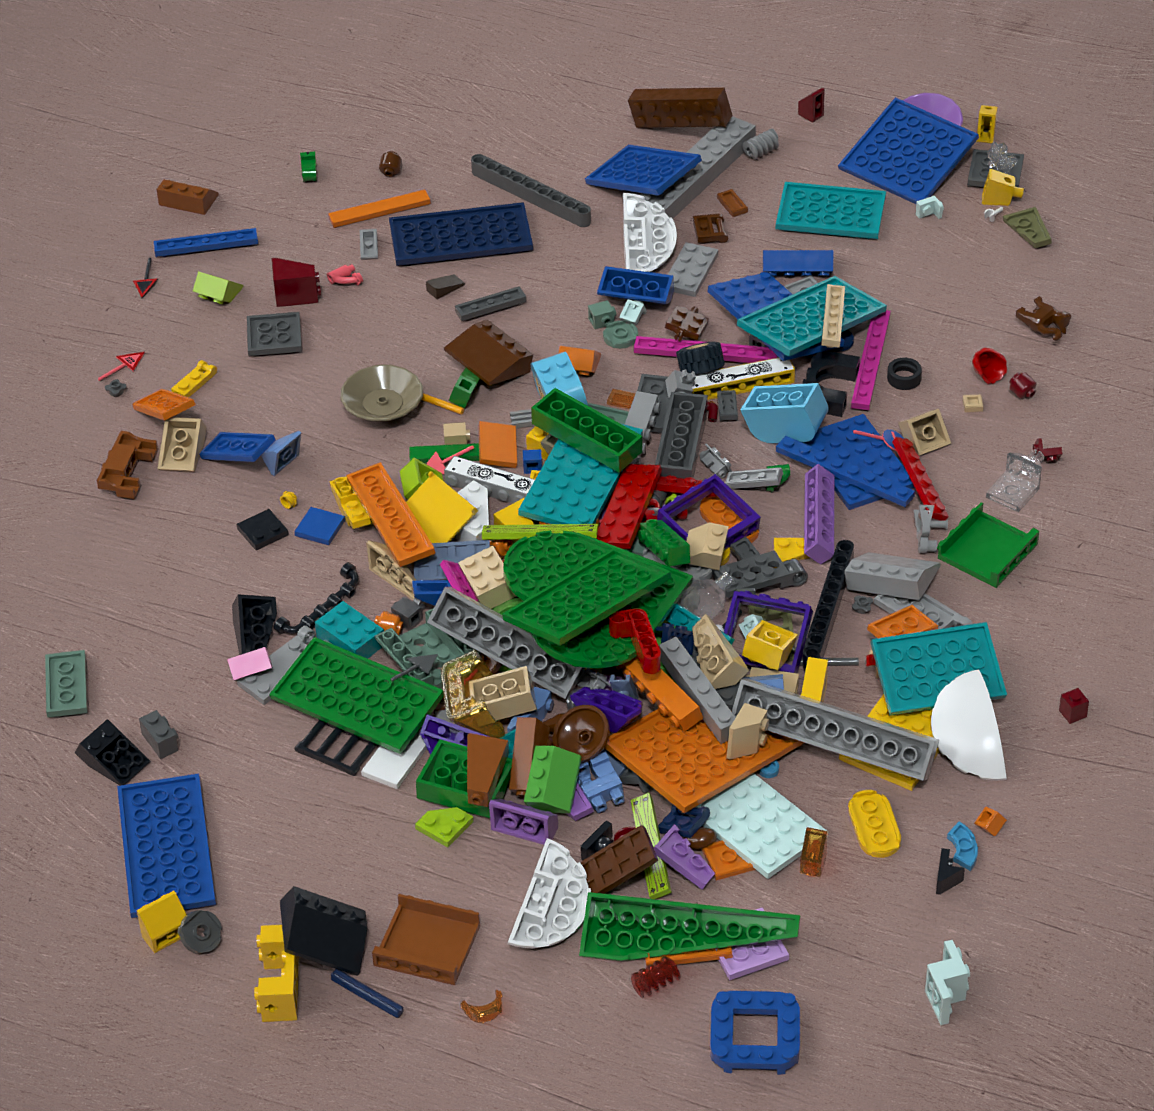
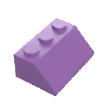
M494 799L489 802L491 830L545 845L547 838L552 840L558 829L557 814L503 799Z

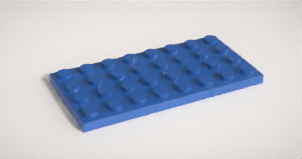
M767 272L709 285L707 291L737 319L793 295ZM841 338L840 347L844 346L843 338ZM762 341L782 361L838 348L823 346L821 341L794 355L787 356Z
M199 773L117 786L131 918L138 917L136 910L172 891L176 892L184 910L216 905Z

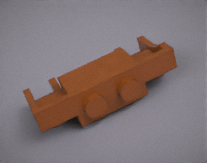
M120 431L112 449L108 452L106 462L102 464L101 472L96 480L98 489L116 491L117 497L135 499L140 488L139 478H133L130 475L138 459L153 460L158 450L157 441L140 438L127 431Z

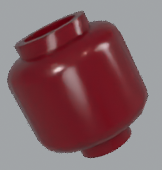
M1026 372L1016 373L1009 381V389L1019 399L1026 397L1030 399L1036 393L1037 383Z

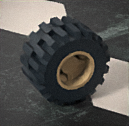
M719 342L699 343L682 348L676 352L681 372L687 370V373L691 374L694 371L695 375L717 370L725 365Z

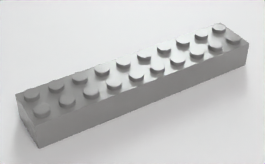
M732 116L726 127H714L686 152L700 154L702 161L695 168L688 171L684 177L679 178L674 182V185L664 190L661 195L641 194V196H644L646 201L656 202L665 209L667 216L673 219L744 153L742 144L756 136V125Z
M741 679L732 709L735 717L744 703L768 710V731L922 781L928 779L939 739L755 680Z

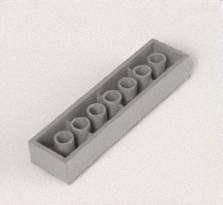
M452 587L444 588L427 620V623L512 670L527 666L532 681L564 699L574 690L585 669L584 667H574L554 659L540 648L530 632L504 621L503 615Z

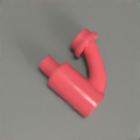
M353 264L349 266L343 265L327 273V278L331 284L355 283L360 285L363 282L360 273H353L352 277H348L351 275V272L355 271Z

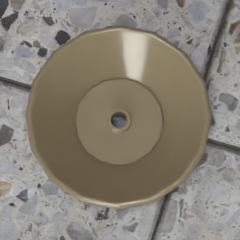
M373 365L360 369L347 378L341 387L340 400L345 409L358 418L369 421H390L405 416L417 407L423 397V385L417 375L406 368L395 365Z

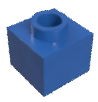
M541 449L523 450L524 474H531V470H541Z

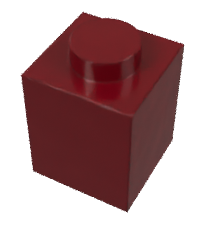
M1079 688L1061 694L1059 712L1069 724L1087 717L1089 700Z

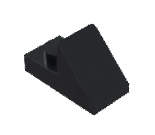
M941 848L936 894L938 895L964 880L965 868L953 866V858H949L950 849Z

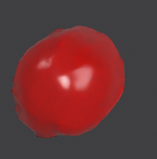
M982 348L974 354L972 359L973 368L987 384H994L1000 381L1007 373V360L998 351L992 348Z

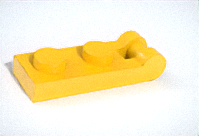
M200 360L197 367L171 388V392L189 398L215 376L217 367L208 365L207 362Z

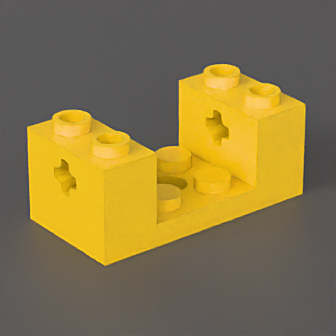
M282 925L261 926L260 934L256 936L257 948H259V961H263L264 969H281V977L259 978L258 987H254L257 1013H261L262 1022L297 1020L299 956L285 952Z

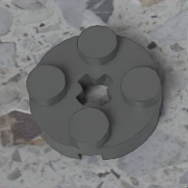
M196 910L183 918L181 925L178 927V935L183 945L189 951L195 954L206 953L215 949L220 943V930H222L219 919L212 912ZM197 927L204 928L203 937L201 935L198 936Z

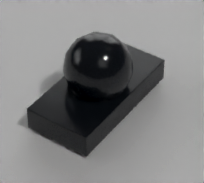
M606 820L580 846L581 860L587 859L614 842L611 839L613 837L612 823Z

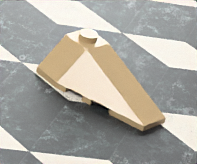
M370 540L366 542L369 570L414 600L412 581L417 580L406 565L402 567L398 565L387 545Z
M705 614L692 627L694 644L698 648V656L696 658L697 662L700 663V669L714 689L736 685L749 669L711 618Z

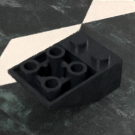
M108 719L80 742L74 752L88 767L119 786L125 785L150 763V760Z

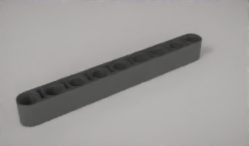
M476 154L471 157V168L474 176L579 227L590 226V206L482 154Z

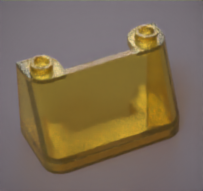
M473 650L446 662L441 668V679L446 715L449 720L456 725L490 737L500 738L505 736L503 725L495 720L487 709L485 701L481 699L477 702L473 696H470L469 681L493 675L477 651Z

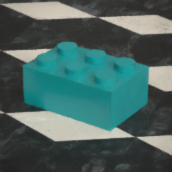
M344 601L315 621L317 638L327 640L333 645L367 659L383 648L375 639V635L384 632V629Z

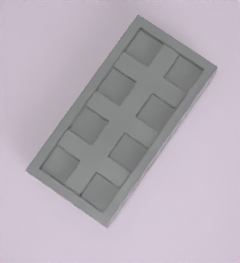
M686 242L668 275L674 276V292L696 297L718 256V249Z

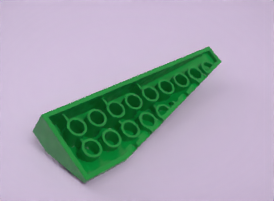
M588 892L579 956L627 961L649 957L648 953H650V957L798 938L801 916Z

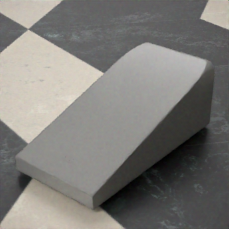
M377 229L360 230L361 260L378 259Z

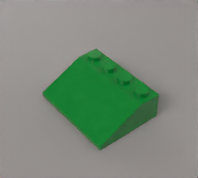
M439 739L416 780L417 798L451 808L458 807L465 812L490 818L489 806L484 807L468 803L467 746ZM507 758L491 800L503 799L511 777L512 758Z

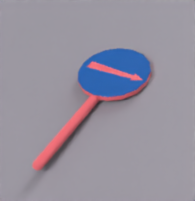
M889 429L885 430L882 436L853 430L854 434L884 440L885 444L895 451L896 449L892 441L895 437L903 438L898 432Z

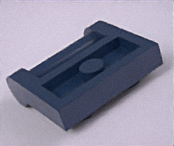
M672 805L671 812L658 825L659 833L666 834L675 824L679 829L678 833L681 837L691 838L709 818L710 809L704 806L694 807L688 812L683 813L676 806ZM682 814H685V815H692V816H696V817L694 818V817H687V816H681V815H682Z

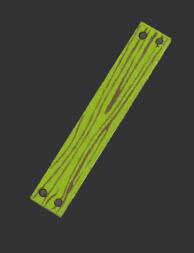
M598 524L484 525L482 539L517 540L525 536L527 538L536 536V532L549 530L552 533H563V530L572 531L596 539Z
M650 793L632 799L631 805L636 828L643 825L648 832L653 847H655L661 838L653 798ZM658 856L659 861L644 870L651 899H657L672 893L666 863Z

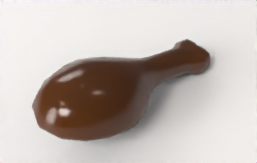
M699 828L691 838H687L691 843L689 847L693 849L707 847L716 841L717 834L713 829Z

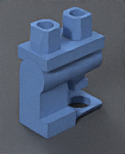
M606 752L589 760L591 771L596 778L595 780H591L588 762L580 765L579 769H585L578 773L577 783L597 813L607 809V801L612 800L615 805L625 801L622 782L611 765Z

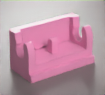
M266 647L227 659L233 680H238L273 667Z

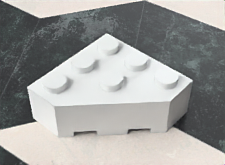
M473 480L458 492L459 495L478 510L470 518V521L454 536L460 542L483 540V526L489 525L487 488Z

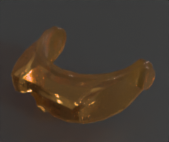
M495 990L496 999L487 1005L472 1006L467 1004L465 1000L460 1005L467 1017L474 1022L483 1024L495 1019L499 1013H502L501 998L503 996L501 991Z

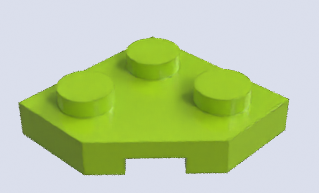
M458 807L427 811L415 823V829L448 848L474 820L472 815Z

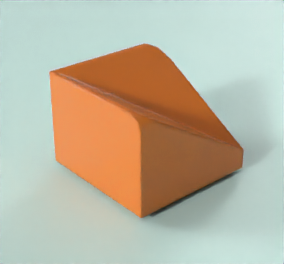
M985 807L974 824L989 834L996 836L1007 820L997 811Z

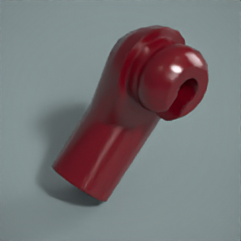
M713 401L708 402V421L716 422L718 406Z

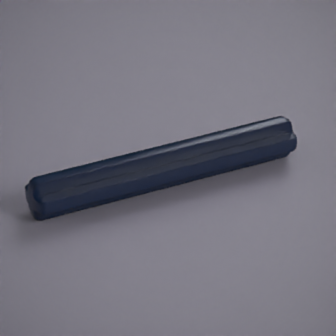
M335 969L331 973L332 981L392 1016L399 1018L403 1014V1006L341 970Z

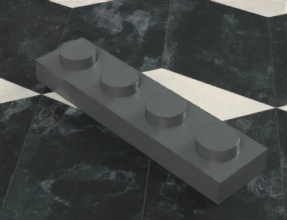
M518 286L455 305V312L461 321H465L527 302V299L521 287Z

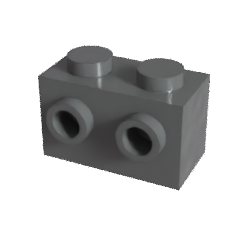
M155 710L139 718L143 737L160 759L178 751V734L174 728L171 729L165 716H161Z

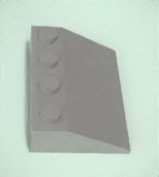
M868 552L852 559L845 569L847 589L920 600L941 564L939 562Z

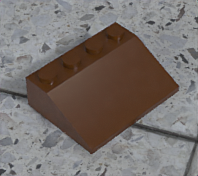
M489 320L473 324L444 347L445 352L488 385L530 373L533 354Z

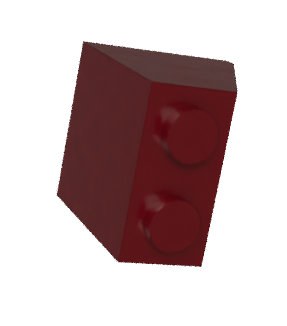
M272 258L277 307L319 303L318 296H321L320 285H317L320 279L319 272H315V265Z

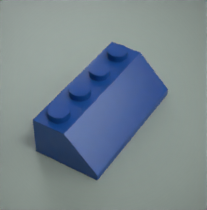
M763 250V272H767L771 276H777V273H784V276H794V273H801V276H812V273H819V276H829V273H833V250Z
M605 266L597 295L668 304L671 303L674 292V276Z

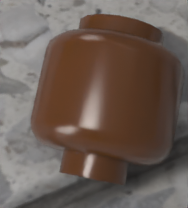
M394 151L384 153L380 159V172L387 177L398 175L402 164L401 157Z

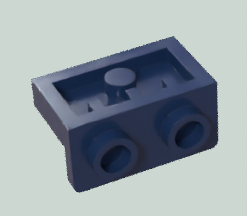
M662 623V627L657 626L656 630L662 632L661 644L677 637L687 652L692 655L694 644L693 631H688L686 626L676 625L674 628V624Z

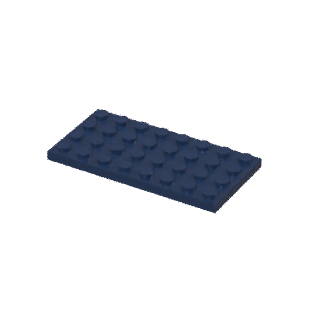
M524 202L389 217L396 266L533 250Z

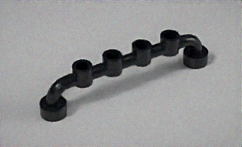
M350 562L343 565L340 575L346 579L351 578V581L343 583L338 592L330 594L326 602L322 605L318 604L309 616L305 615L298 625L290 626L289 620L280 617L274 624V630L280 634L285 632L297 634L303 626H308L313 630L315 628V620L329 612L328 609L330 607H335L343 601L341 598L344 596L348 598L354 596L356 592L355 587L359 582L356 566Z

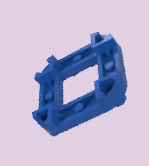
M720 991L717 993L711 1006V1061H714L719 1067L723 1068L726 1073H732V1068L777 1069V1075L785 1074L786 1070L798 1064L800 1053V1007L792 993L769 991ZM733 1014L777 1015V1046L733 1045Z

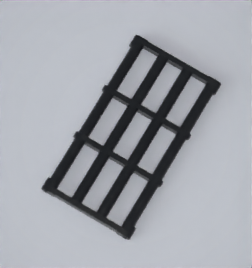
M319 720L305 738L294 747V750L355 776L363 762L375 747L379 745ZM325 725L334 728L317 751L307 748ZM342 732L351 735L333 759L324 755ZM359 739L368 742L351 766L341 762Z

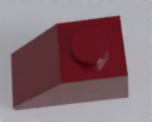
M820 88L798 101V115L812 123L824 116L825 89Z

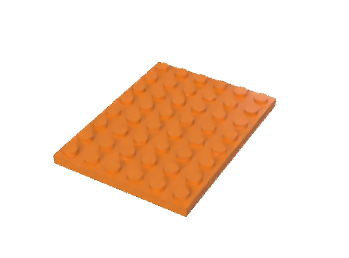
M659 709L617 733L610 735L604 748L679 810L686 813L805 742L766 730V743L759 748L757 753L728 759L726 758L728 741L720 744L703 719L683 732L679 727L675 728L670 722L667 715L663 716Z

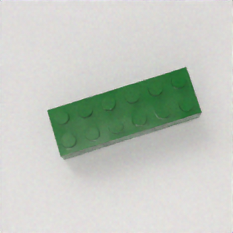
M557 388L551 390L531 407L533 425L618 473L642 453V435Z

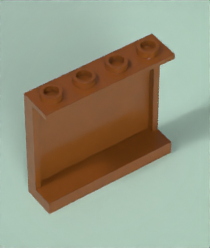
M398 894L399 905L380 947L375 946L372 951L373 965L455 985L479 931V913L452 905L436 903L431 900L415 898L410 895Z

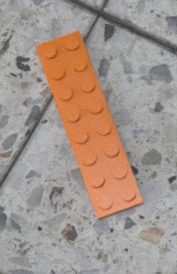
M381 462L346 475L348 483L356 493V496L400 567L436 554L434 546Z

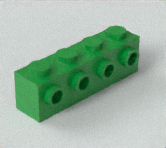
M650 519L647 522L640 523V530L638 531L639 540L668 567L690 563V544L665 522Z

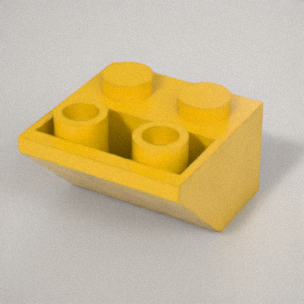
M175 891L165 894L136 910L142 938L154 953L180 940L178 927L186 916V912Z

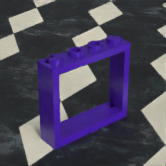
M715 474L708 479L705 478L699 485L691 487L683 495L675 497L667 505H663L658 510L657 520L665 522L680 537L687 541L688 534L672 518L714 492L743 520L728 530L725 551L731 544L759 529L761 517Z
M746 590L745 592L734 591L724 628V633L732 638L741 604L804 616L792 665L783 664L779 670H776L798 673L813 615L811 606L804 604L802 601L793 603L789 599L782 597L773 599L766 594H759L758 596ZM740 655L750 670L751 667L769 669L766 665L750 661L748 658Z

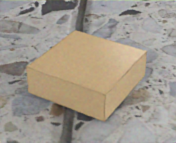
M981 394L963 395L965 412H983Z

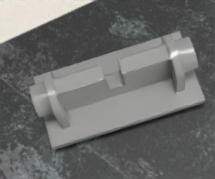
M706 443L707 450L699 454L700 460L708 468L710 467V470L719 478H724L727 472H732L730 469L732 465L725 457L723 459L720 457L721 454L715 447L711 448Z
M590 668L583 671L577 682V685L582 688L604 689L606 685L611 687V684L606 681L607 677L600 672L596 673Z

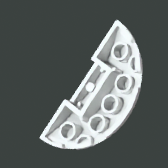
M623 193L625 269L650 272L663 265L673 253L677 240L675 223L672 217L669 218L665 213V209L658 203L646 201L645 197L641 195Z
M980 670L964 673L946 685L937 697L931 716L933 738L939 739V751L943 756L946 755L953 762V766L961 772L978 775L983 780H1006L998 725L985 681Z
M547 838L530 886L507 944L522 948L551 946L563 941L576 932L584 921L588 892H591V888H588L585 869L580 862L577 863L570 856L568 849Z

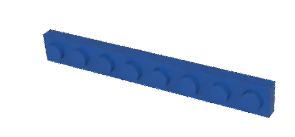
M785 436L776 445V452L810 467L819 464L831 472L834 477L903 507H906L915 497V491L788 436Z

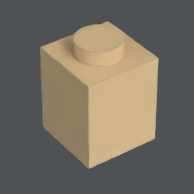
M465 422L443 424L445 445L467 444V441H470V430H466Z

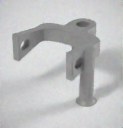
M919 505V510H913L917 529L918 553L937 552V540H928L930 528H945L946 530L948 528V519L946 521L931 520L934 505Z

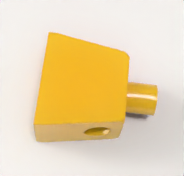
M981 105L977 130L979 138L976 142L993 143L998 107Z
M989 169L982 192V204L1008 206L1012 197L1022 198L1024 188L1015 187L1014 176Z

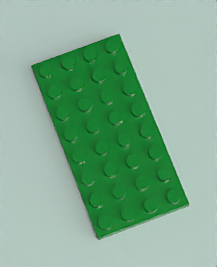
M613 548L502 613L503 620L560 646L671 579V571Z
M314 637L269 695L272 700L401 754L423 725L427 714L430 715L445 696L444 690L408 675H404L392 682L390 679L401 672Z

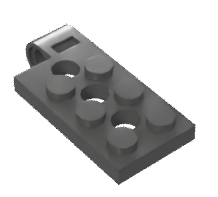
M775 550L722 565L720 570L712 569L714 578L727 598L733 597L734 591L737 588H755L757 590L780 583L781 588L790 585L800 586L808 578V574L799 560L791 559L782 562Z

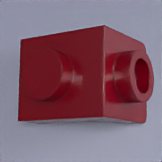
M1038 438L1035 444H1033V454L1037 456V460L1055 462L1063 454L1062 447L1043 449L1042 438Z

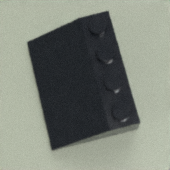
M293 886L280 900L285 952L358 976L360 974L368 928L366 910Z

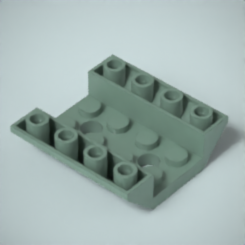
M433 609L425 612V624L398 636L390 628L375 635V639L403 671L414 665L407 658L438 654L429 674H426L419 668L406 674L438 688H443L468 676L483 656V653L427 623Z

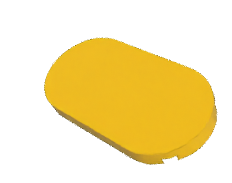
M862 790L855 793L848 803V812L861 849L866 854L877 858H885L895 854L901 845V834L889 800L883 794L881 796L874 790Z

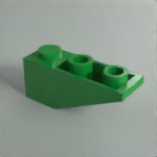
M465 368L457 380L448 401L465 409L480 378Z

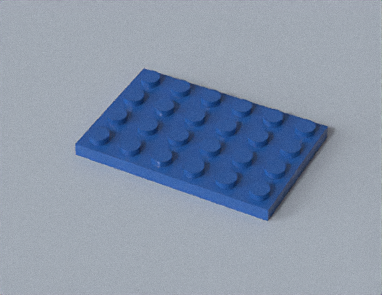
M628 144L588 175L585 181L588 185L658 196L668 187L674 185V182L679 178L684 177L688 171L695 168L702 159L700 154Z
M864 414L821 427L817 430L812 440L802 442L907 488H915L905 467L885 444L884 440L853 433V430L880 436ZM834 477V491L848 510L884 499Z

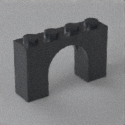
M831 351L818 352L816 356H812L811 368L808 367L807 379H803L802 384H819L822 380L830 378L855 382L860 367V357ZM819 384L828 404L827 415L843 417L847 406V392L825 388Z

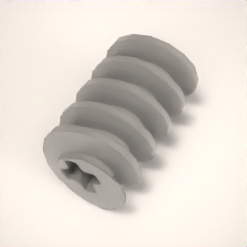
M772 128L742 144L744 153L754 160L779 147L778 135Z

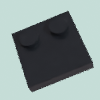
M270 509L236 524L237 530L256 551L289 535L288 529Z

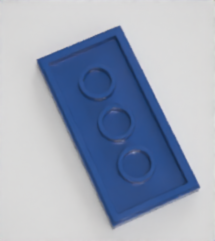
M220 432L199 455L201 459L255 462L276 439L272 434Z

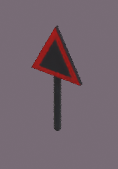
M148 258L144 280L133 281L141 298L147 294L158 280V278L148 279L151 258Z

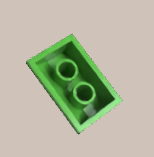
M535 746L524 803L535 809L551 813H571L581 755L556 746Z

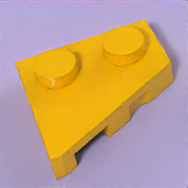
M774 538V550L782 562L791 559L804 560L810 558L804 554V538Z

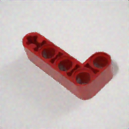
M642 609L616 611L610 615V636L614 638L631 637L642 670L647 674L658 673L661 666V651L647 613Z

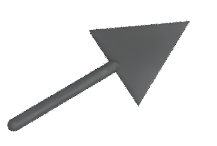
M438 654L407 658L414 665L390 680L393 682L416 668L429 674Z

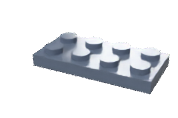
M489 540L432 543L436 554L414 562V577L417 581L448 580L440 566L443 560L458 563L489 548L490 542Z

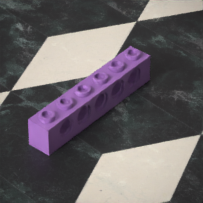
M817 464L805 473L804 554L819 564H823L834 555V475Z

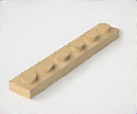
M827 284L821 345L829 348H840L845 286Z

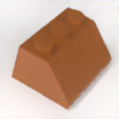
M165 179L156 189L160 206L202 215L207 213L219 196V192Z

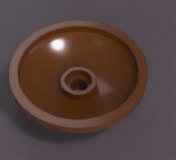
M576 706L567 711L557 722L553 733V745L581 755V763L589 761L596 757L605 747L610 733L609 721L606 715L595 706Z

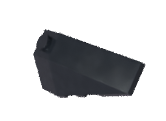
M238 594L232 604V614L239 655L260 648H267L277 615L276 597Z

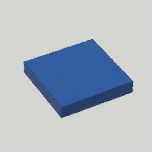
M310 507L294 531L295 536L330 545L345 522V516Z

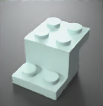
M953 940L944 941L942 961L927 965L925 993L940 1025L949 1023V1017L952 1014L951 1004L966 1000V992L969 990L968 977H970V970L968 965L963 963L961 950L959 947L956 948Z

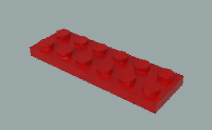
M628 464L623 469L599 526L597 540L621 549H631L662 472L661 465Z

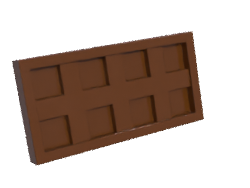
M640 825L580 863L587 874L586 880L588 888H591V892L605 894L659 860L646 828Z

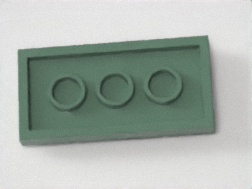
M85 650L45 654L47 718L88 713Z

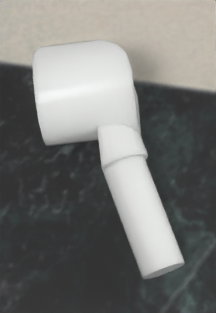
M1003 207L995 211L993 209L985 210V219L989 217V220L993 222L995 216L1003 211Z

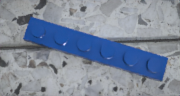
M256 228L156 240L153 242L155 257L249 246L258 244Z

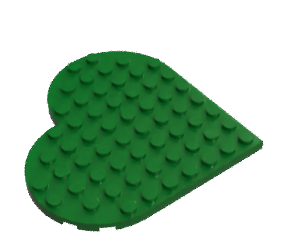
M551 530L536 532V536L521 538L509 548L503 564V575L506 584L523 601L613 548L671 571V579L636 599V601L626 605L621 610H618H644L647 613L654 634L657 631V626H661L692 583L693 575L590 536L564 530L563 533H552ZM609 616L560 646L531 633L536 643L554 659L574 667H613L626 663L637 656L631 637L614 638L610 636Z

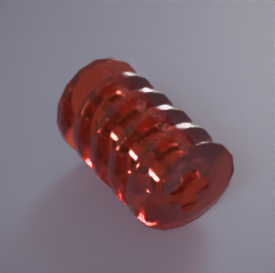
M664 956L660 961L656 960L653 965H647L646 969L641 968L639 972H634L631 975V982L637 994L644 998L643 992L650 996L652 995L651 988L658 992V984L665 988L667 986L665 980L672 984L674 982L673 976L680 980L681 975L675 962Z

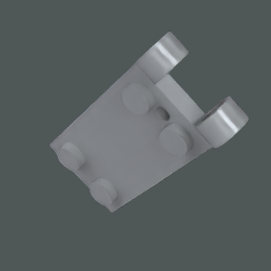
M925 593L920 600L881 594L874 598V604L890 614L913 605L938 625V629L950 628L953 625L957 627L973 624L969 618L963 617Z
M308 626L301 627L297 636L270 655L273 666L271 669L238 679V686L263 705L267 704L272 700L269 695L270 692L296 661L301 651L306 648V644L310 643L315 637V631Z

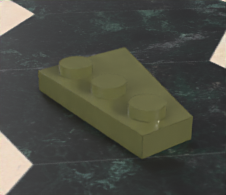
M1036 207L1003 216V221L1034 248L1052 244L1051 237Z

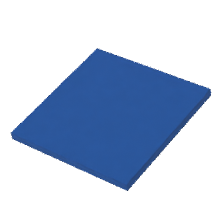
M895 97L838 164V168L916 204L917 201L931 197L978 140L979 134Z

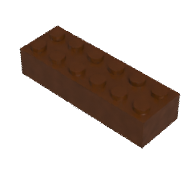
M725 87L635 89L628 99L636 128L726 127L733 116Z

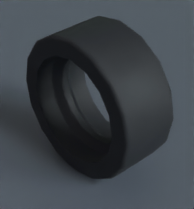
M903 357L894 359L889 363L887 380L892 387L900 390H911L920 384L922 367L918 361ZM899 371H909L914 375L909 377H903L895 373Z

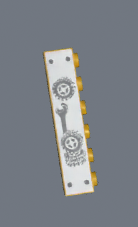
M780 358L717 369L695 375L696 379L692 382L693 392L691 394L708 395V400L717 398V391L735 390L736 394L751 392L754 386L795 383V369L791 360L782 361Z

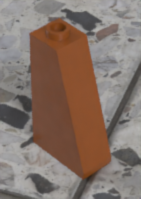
M517 717L509 790L514 792L517 797L525 798L535 746H547L550 727L537 718Z
M468 733L467 793L469 804L489 806L509 755L508 740Z

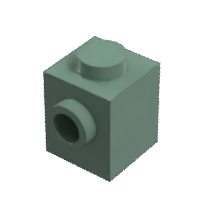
M608 300L588 305V319L594 329L606 327L609 323L614 322L616 310L614 306L610 305Z

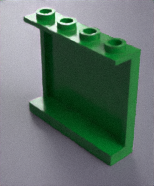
M981 502L976 508H972L970 514L963 518L959 525L952 529L944 540L939 542L937 546L938 559L997 588L1038 545L1039 530L1032 528L1028 533H1025L984 513V503Z

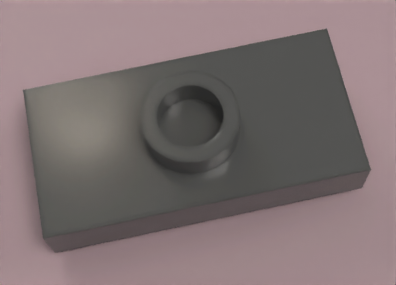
M717 391L719 419L738 420L736 391Z
M747 537L730 545V550L739 561L761 555Z

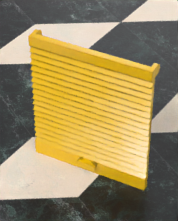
M430 471L428 473L429 478L406 503L430 542L445 543L451 541L478 510Z

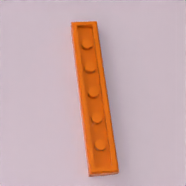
M424 189L328 213L333 228L428 205L431 202Z

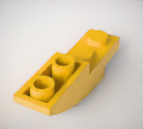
M338 477L335 480L329 481L335 500L342 515L345 516L347 525L355 529L371 524L370 517L348 483L347 477Z

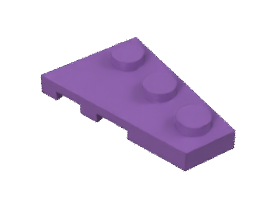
M674 824L655 845V853L700 889H703L715 873L699 854L693 852L689 847L691 843L687 838L683 839L678 833L679 829Z

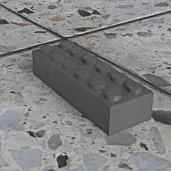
M671 392L655 465H661L662 472L660 476L672 475L683 479L687 477L694 478L708 411V395Z

